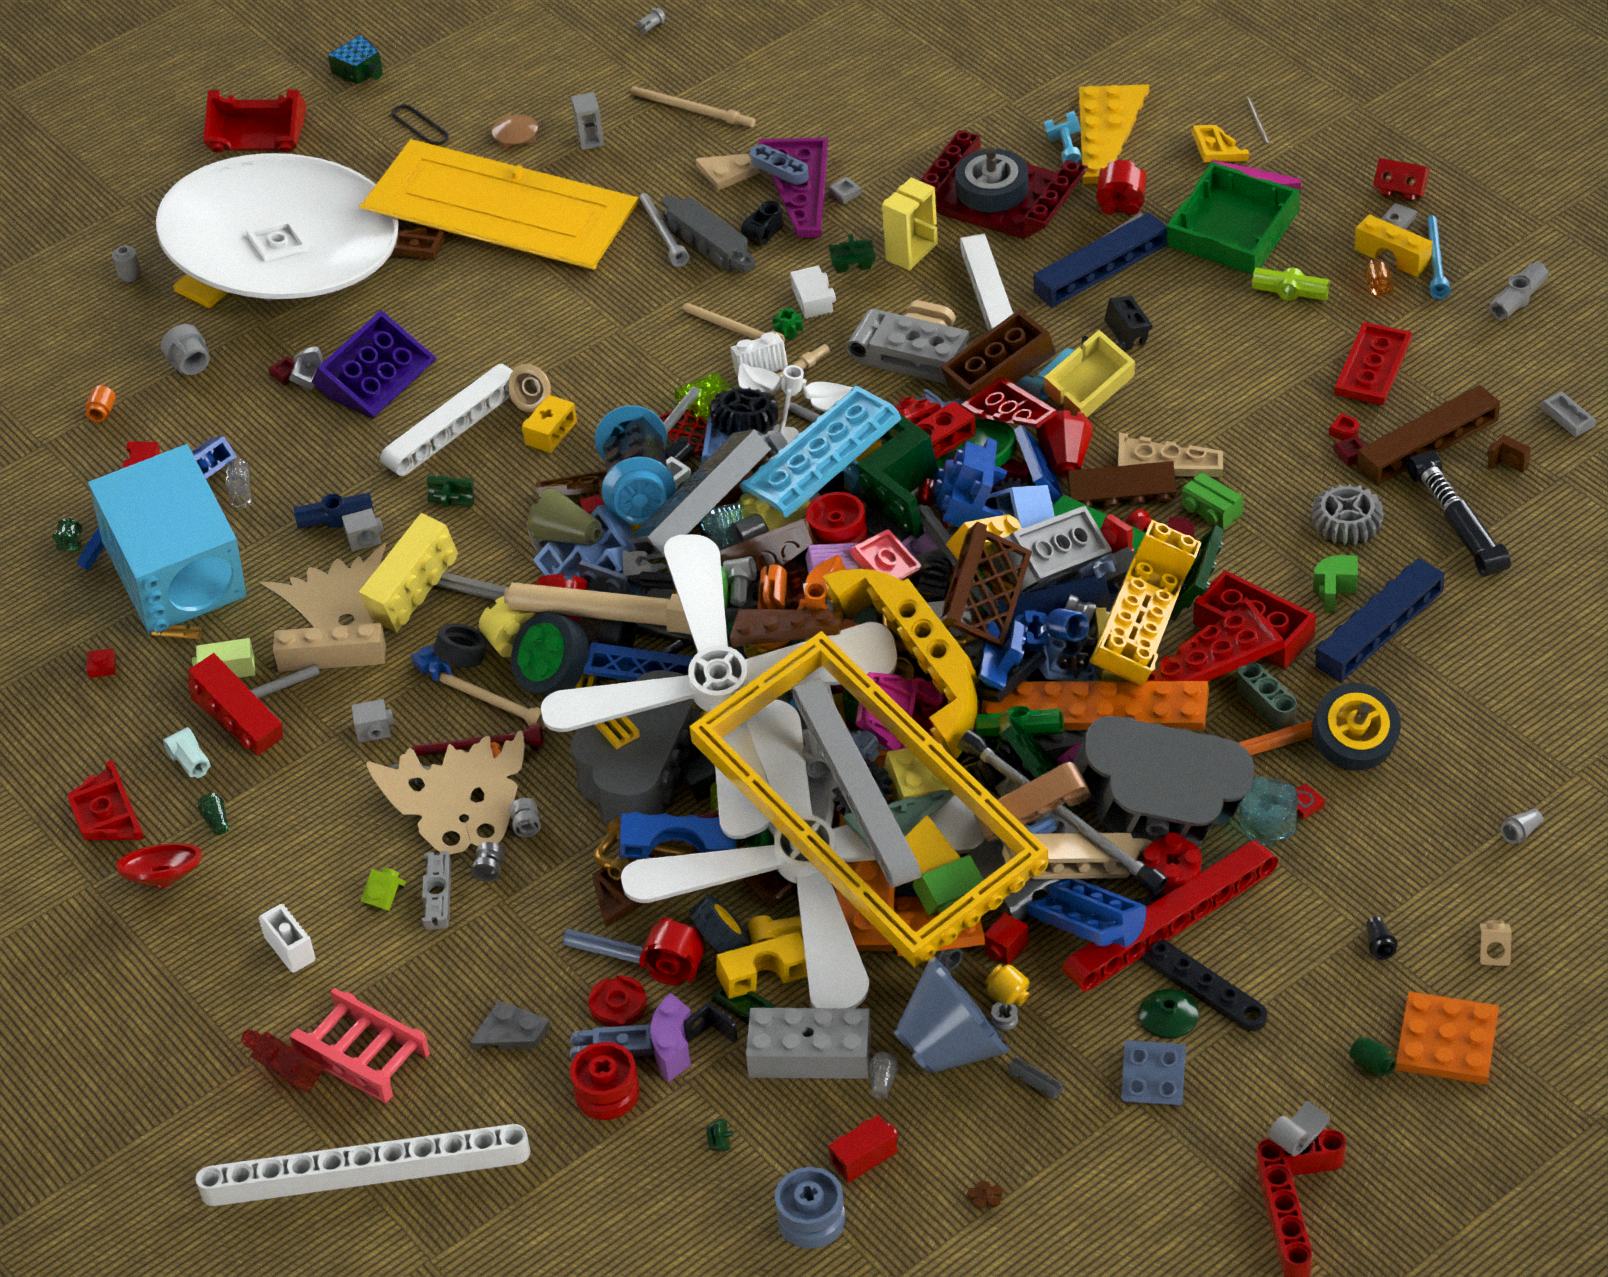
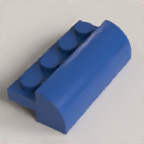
M1063 879L1049 884L1050 896L1027 904L1028 915L1039 919L1043 923L1054 925L1060 930L1071 932L1079 938L1095 942L1099 946H1106L1112 942L1123 947L1129 946L1142 932L1146 919L1145 905L1079 879Z

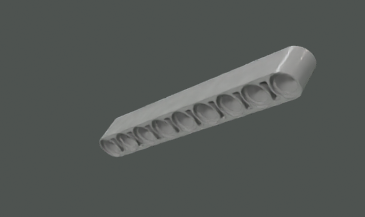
M819 678L793 687L792 693L795 703L889 885L894 888L921 878L918 862L823 681Z

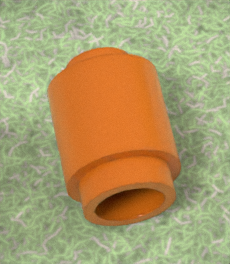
M96 386L92 389L85 406L86 416L91 421L103 422L109 417L116 400L114 391L106 386Z

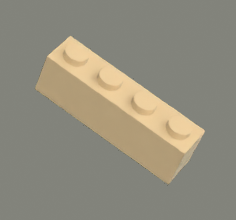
M381 623L277 630L274 632L273 652L278 672L299 671L315 664L318 669L385 664L386 642Z

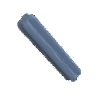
M567 929L563 935V944L565 946L640 964L639 958L644 948L642 946L572 929Z

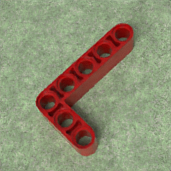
M1334 1129L1322 1130L1297 1156H1292L1269 1138L1262 1140L1257 1146L1256 1171L1282 1272L1285 1277H1310L1312 1269V1249L1292 1176L1332 1171L1342 1167L1345 1162L1346 1138L1340 1131Z

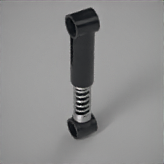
M1430 450L1408 457L1406 464L1411 479L1414 482L1421 481L1437 500V503L1444 509V517L1474 557L1475 566L1482 577H1486L1509 569L1511 560L1508 550L1503 544L1496 543L1465 500H1461L1457 493L1454 492V488L1444 478L1441 460L1437 452Z

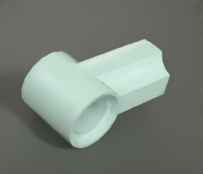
M188 727L163 739L164 747L173 761L177 760L190 777L198 779L206 775L207 770L211 767L210 762L199 748L194 734Z

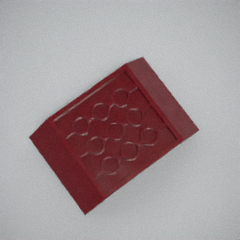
M958 130L919 181L935 187L936 212L938 214L1026 239L1049 224L1087 172L1088 166L1066 160L1058 172L1026 163L1028 168V193L1021 203L1011 209L1000 212L977 211L967 207L959 200L956 194L955 171L958 163L965 156L981 150L980 135Z

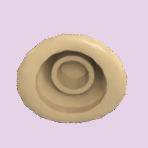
M521 364L514 368L510 374L508 383L509 394L512 402L522 411L534 412L538 404L542 403L548 394H551L550 381L539 367L532 364Z

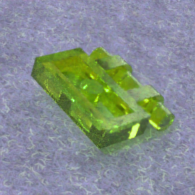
M715 372L675 389L674 397L680 402L692 387L697 388L700 394L687 410L694 409V414L697 417L702 415L709 416L712 399L715 398L716 394H721L723 390L729 391L731 386Z

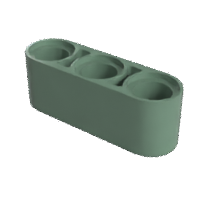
M1251 662L1246 666L1237 668V691L1260 715L1277 730L1296 724L1297 701L1275 678L1257 662Z

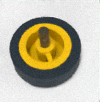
M1361 683L1343 684L1329 691L1320 702L1312 723L1313 739L1321 754L1333 764L1348 770H1367L1384 762L1392 752L1401 730L1400 716L1392 700L1379 689Z

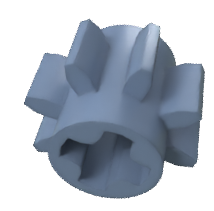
M858 730L857 733L852 731L851 736L863 759L872 763L880 754L877 751L879 748L878 739L867 730Z

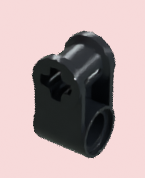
M774 200L762 203L754 213L743 221L741 234L746 238L752 237L756 239L761 245L768 243L770 238L783 227L780 203Z

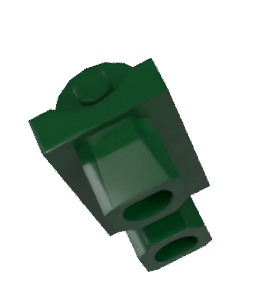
M849 234L848 242L829 245L832 267H835L837 273L847 272L850 264H858V268L861 270L871 269L872 262L876 261L872 240L854 241L853 234Z
M443 475L427 477L428 502L441 503L443 507H449L450 505L473 506L474 481L472 478L457 479Z

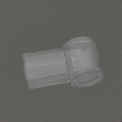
M233 459L230 464L226 465L227 480L225 485L230 505L236 509H243L250 506L253 501L250 490L249 464L241 459Z

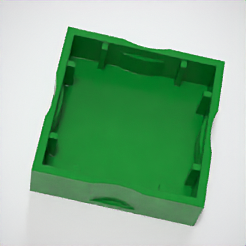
M1211 162L1196 183L1192 194L1181 204L1167 224L1168 247L1253 275L1255 267H1262L1299 213V190L1270 180L1255 178L1243 171Z

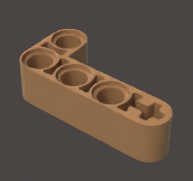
M1068 762L999 798L997 801L1022 825H1025L1064 803H1067L1068 806L1078 805L1091 796V792L1077 766L1073 762ZM974 814V817L986 840L990 842L999 839V837L982 820H980Z

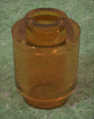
M1381 259L1371 260L1365 269L1369 291L1374 295H1385L1392 290L1394 285L1390 268Z

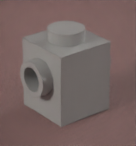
M384 699L352 705L354 726L359 743L391 737L389 726L394 725L392 709L386 710Z

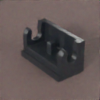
M1132 295L1109 298L1104 321L1119 342L1125 343V350L1132 349L1134 340L1137 337H1140L1139 343L1143 346L1153 325Z

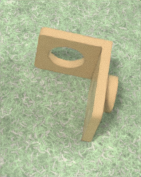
M1497 920L1487 921V924L1481 923L1480 963L1482 965L1509 966L1511 962L1512 935L1510 925ZM1493 942L1501 943L1505 948L1503 956L1497 959L1491 958L1487 954L1489 944Z

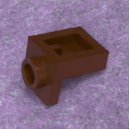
M1503 435L1488 448V467L1494 469L1500 462H1503L1524 472L1529 466L1531 447Z

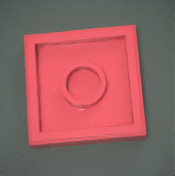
M889 529L857 544L849 552L863 569L884 572L902 581L919 574L923 568Z

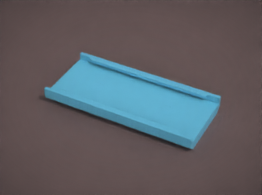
M856 385L739 486L744 494L750 493L782 512L783 516L787 518L901 420V416L892 404Z

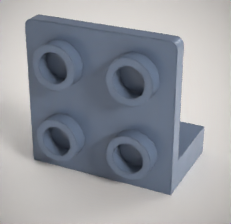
M583 560L579 563L580 577L588 582L587 590L638 596L646 595L644 587L628 582L627 576Z
M1125 1040L1122 1101L1182 1105L1186 1044Z

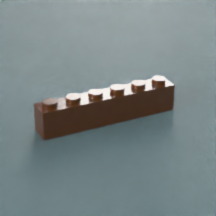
M1481 385L1467 390L1460 396L1445 402L1430 412L1424 413L1409 423H1405L1402 427L1383 435L1374 442L1364 445L1358 450L1357 469L1378 486L1406 471L1408 457L1430 450H1435L1439 453L1499 420L1500 401Z

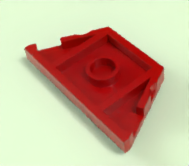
M113 759L105 763L106 769L98 776L92 774L81 786L76 787L67 795L83 840L144 839Z

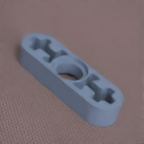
M760 144L750 149V159L753 166L792 184H802L809 179L808 165L767 145ZM776 163H784V165H781V166H775L774 164H776Z

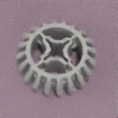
M1339 483L1337 488L1329 486L1327 491H1321L1320 495L1315 497L1313 508H1311L1312 524L1316 528L1317 534L1323 535L1324 540L1332 539L1334 544L1338 541L1343 542L1344 546L1349 542L1356 546L1358 541L1366 543L1368 538H1374L1376 532L1380 531L1384 517L1382 502L1379 501L1377 494H1372L1370 489L1362 490L1361 485L1352 487L1350 483L1344 487Z

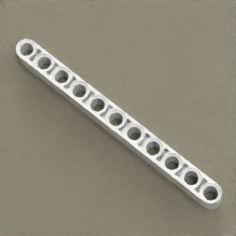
M510 1124L204 1167L197 1173L196 1183L202 1201L209 1206H219L523 1163L529 1158L530 1146L525 1128L518 1124Z

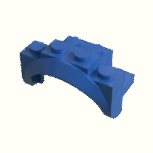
M987 437L984 446H978L966 441L963 450H957L954 460H946L943 468L938 467L933 480L935 484L932 494L935 495L934 505L938 506L943 514L942 521L961 527L964 522L1003 515V513L985 506L992 487L995 484L997 485L1007 475V470L995 466L996 440Z

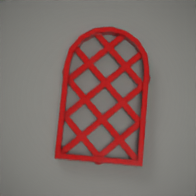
M692 403L686 410L688 411L687 414L684 413L681 416L685 417L683 422L677 421L675 424L680 425L679 430L671 429L667 436L672 443L680 435L688 436L689 444L696 447L693 455H700L703 452L704 445L702 442L705 439L707 422ZM671 412L659 416L662 422L667 419ZM688 418L697 419L695 424L686 423ZM684 426L692 428L690 433L682 430ZM696 429L704 430L702 435L695 434L694 432ZM692 437L700 438L698 443L690 442Z

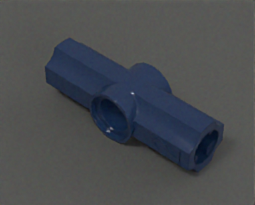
M370 492L344 498L339 494L333 493L324 496L321 502L293 507L298 529L326 524L331 528H338L343 526L342 516L371 508L374 513Z

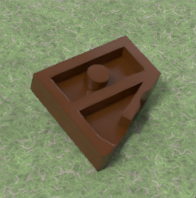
M426 227L410 231H399L396 245L391 255L435 260L448 232L439 229L426 231Z

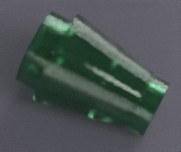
M216 793L202 796L198 800L197 810L213 831L214 835L225 834L229 830L223 798L219 797Z

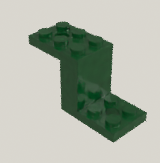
M900 414L901 420L879 438L882 440V446L857 463L858 479L863 488V499L866 504L878 509L885 519H891L895 522L902 532H908L915 539H918L924 534L917 498L911 492L923 484L925 479H930L934 476L938 468L931 436Z

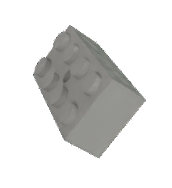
M750 1008L746 1051L749 1078L868 1079L871 1044L869 1009Z

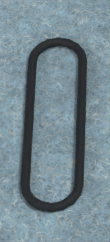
M401 104L393 108L392 116L428 143L440 145L448 140L449 134L447 131L408 104ZM400 108L411 109L444 133L445 138L441 141L428 139L398 117L395 111Z

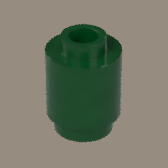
M1362 1036L1357 1038L1350 1049L1349 1057L1354 1060V1064L1379 1078L1390 1075L1396 1067L1395 1051L1370 1037L1366 1039Z

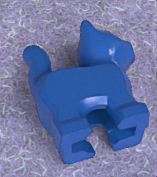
M1026 610L1011 621L1010 627L1015 620L1025 625L1023 636L1026 637L1022 648L1040 650L1048 642V632L1044 631L1042 635L1040 633L1041 626L1046 624V613Z

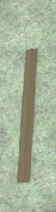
M1247 97L1245 100L1264 143L1269 144L1270 141L1252 100Z

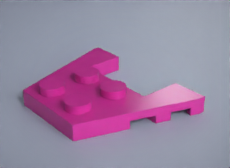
M874 672L867 674L911 718L913 716L915 698L935 707L942 703L943 694L939 693L933 682L925 681L924 678L904 679L900 675ZM859 702L855 724L862 730H867L874 734L879 743L889 751L906 749Z

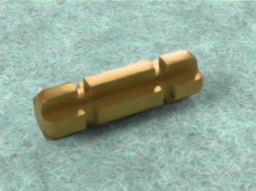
M169 625V628L162 632L156 633L154 629L150 632L153 636L200 639L203 633L202 628L199 626H190L188 628L186 625Z

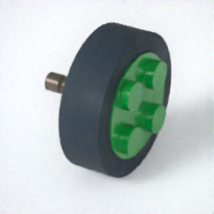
M543 612L531 617L519 630L512 648V670L518 683L530 692L546 696L559 690L573 689L583 676L584 667L588 662L589 645L586 633L577 621L566 616Z

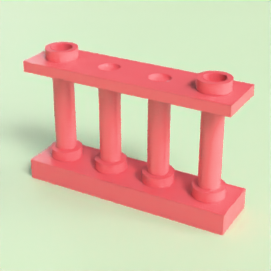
M333 988L331 996L335 1007L334 1010L312 1033H305L296 1028L289 1036L294 1054L386 1104L393 1097L390 1077L413 1051L425 1058L430 1055L427 1038L420 1030L411 1029L358 1001L351 993H343ZM344 1015L356 1020L355 1024L335 1045L329 1046L321 1041ZM367 1027L379 1033L358 1058H351L344 1054ZM390 1039L402 1045L381 1070L375 1071L367 1066Z

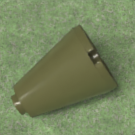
M547 489L541 492L538 496L542 498L537 504H532L528 515V529L530 532H533V537L538 540L590 546L599 541L602 536L601 523L558 490Z

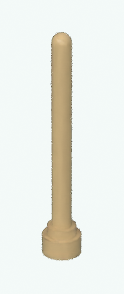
M685 303L683 305V310L686 313L752 339H759L765 334L762 331L693 304ZM771 331V332H767V333H774V334H776V333H778V332H776V331ZM778 333L782 340L785 341L784 335Z
M446 672L441 673L439 676L442 683L525 719L528 726L541 724L542 730L546 727L543 722L541 708L539 707L525 708L451 674L448 675Z

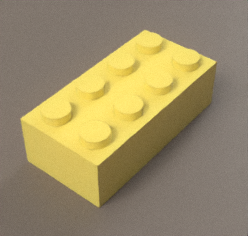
M420 513L360 589L359 594L373 621L381 623L382 626L397 633L409 621L410 615L417 606L424 602L431 588L438 584L445 570L455 562L458 552L445 524Z

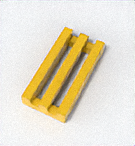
M627 716L617 718L619 723L615 719L607 721L613 730L622 737L620 740L604 722L594 724L616 750L640 737L639 729Z

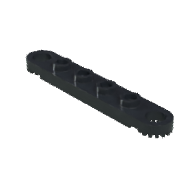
M1161 939L1154 942L1151 949L1139 959L1230 1021L1232 1020L1240 1027H1243L1244 1030H1261L1267 1023V1009L1263 1004L1168 941ZM1254 1011L1253 1013L1256 1012L1260 1017L1256 1020H1249L1245 1017V1013Z

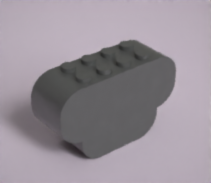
M656 670L643 674L636 681L686 675ZM693 698L628 715V719L639 729L640 737L617 750L595 725L577 729L571 742V753L576 761L578 772L577 787L583 797L599 803V815L606 825H609L614 818L621 817V813L639 812L643 815H658L665 813L668 805L671 806L673 804L675 789L677 785H681L684 778V773L680 766L692 761L694 744L691 741L689 726L695 723L700 715L699 706ZM605 721L604 723L617 736V738L619 740L622 739V737L616 731L613 730L610 724L607 721Z
M1105 716L1095 720L1089 726L1073 760L1091 792L1088 800L1097 803V817L1106 831L1109 833H1131L1133 838H1145L1152 842L1165 837L1169 833H1178L1182 838L1193 842L1196 846H1199L1205 840L1212 826L1223 825L1234 817L1252 786L1254 764L1249 752L1235 741L1219 738L1214 734L1205 735L1191 732L1184 728L1175 729L1165 727L1159 723L1136 721L1130 717Z

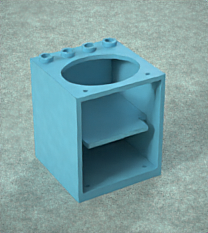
M188 444L88 482L102 542L149 636L152 635L150 632L153 629L156 633L167 630L169 625L180 624L247 597L237 538Z

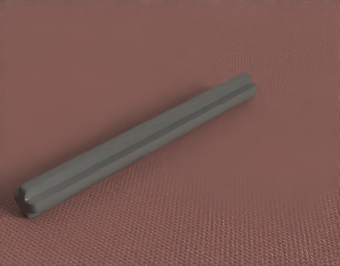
M919 505L924 528L955 569L958 559L946 546L951 536L928 505ZM984 583L990 597L994 596L990 589L987 587V585ZM978 586L970 589L978 602L984 600ZM996 599L992 602L998 612V610L1001 608V604ZM986 604L981 605L987 614H991Z

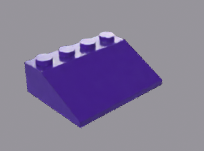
M380 310L317 368L311 382L329 398L373 419L436 360V357L386 313Z

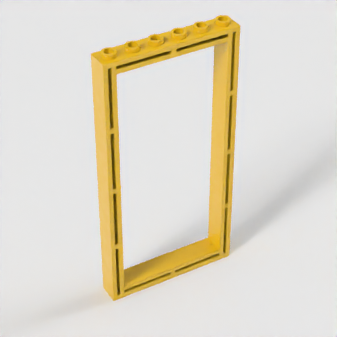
M822 631L689 726L692 743L914 967L921 962L929 961L939 948L955 941L960 932L967 927L970 928L976 925L982 915L989 910L998 908L1004 898L1012 892L1017 893L1020 891L1026 881L1034 875L1039 876L1049 865L1048 849ZM821 666L1017 854L916 933L722 739Z

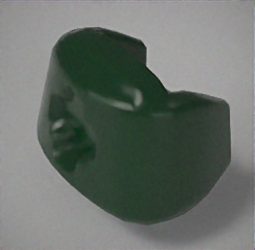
M718 1119L707 1124L706 1134L711 1150L728 1151L731 1148L729 1137L734 1136L733 1130L728 1131L726 1120Z

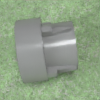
M181 324L173 327L164 335L161 341V351L173 368H177L181 374L194 375L205 370L210 356L207 352L206 341L195 326Z

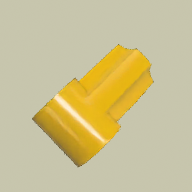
M760 915L748 922L751 945L799 932L803 939L801 916L773 920L769 916Z

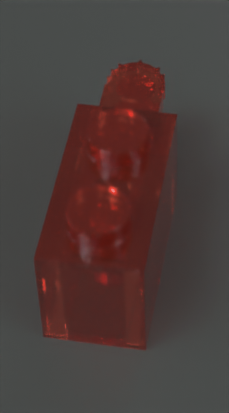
M250 1028L242 1033L241 1043L253 1051L250 1057L308 1093L325 1068L267 1031L262 1035Z

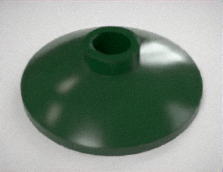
M1162 989L1149 994L1142 1001L1139 1008V1019L1142 1026L1150 1034L1159 1038L1175 1039L1187 1035L1195 1028L1199 1019V1009L1194 999L1188 994L1175 989Z

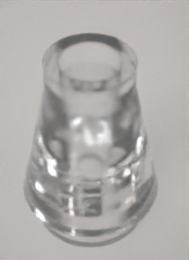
M878 1052L870 1060V1095L875 1099L884 1100L888 1098L890 1088L899 1069L897 1057L893 1054Z

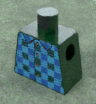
M362 35L357 36L328 54L331 73L353 83L360 84L370 77L378 80L383 74L379 51Z

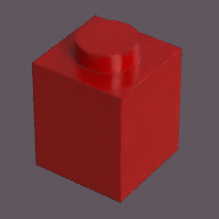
M1004 912L984 934V953L994 961L1010 965L1029 944L1028 925Z

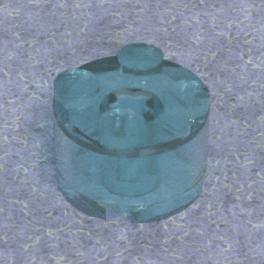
M1262 776L1253 779L1250 790L1240 803L1239 824L1245 831L1248 839L1252 841L1257 840L1264 845L1276 844V840L1282 838L1285 841L1294 834L1297 826L1298 809L1295 787L1282 781L1267 779Z

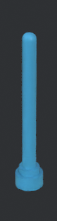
M1431 215L1427 218L1429 240L1433 241L1431 260L1434 278L1429 285L1430 294L1435 299H1444L1450 294V283L1443 275L1437 218Z

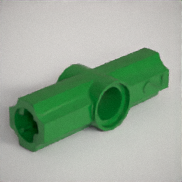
M1015 706L1006 711L1032 737L1063 734L1064 717L1060 708L1030 711L1026 706ZM1003 713L978 714L976 717L977 734L984 740L1001 737L999 734L1001 728L997 718Z

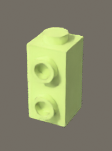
M250 638L196 646L197 657H192L193 666L212 653H215L238 678L255 675V658Z

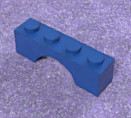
M639 812L621 813L619 857L648 859L651 851L656 846L670 840L687 842L693 845L700 853L732 850L736 847V839L729 838L722 832L719 817L700 818L696 815L678 817L665 813L658 815H643Z

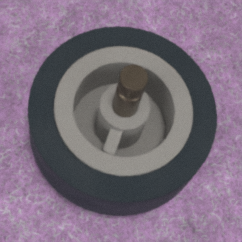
M989 147L965 156L956 167V194L959 200L971 209L981 212L1005 211L1021 203L1028 193L1027 165L1020 156L1013 152Z

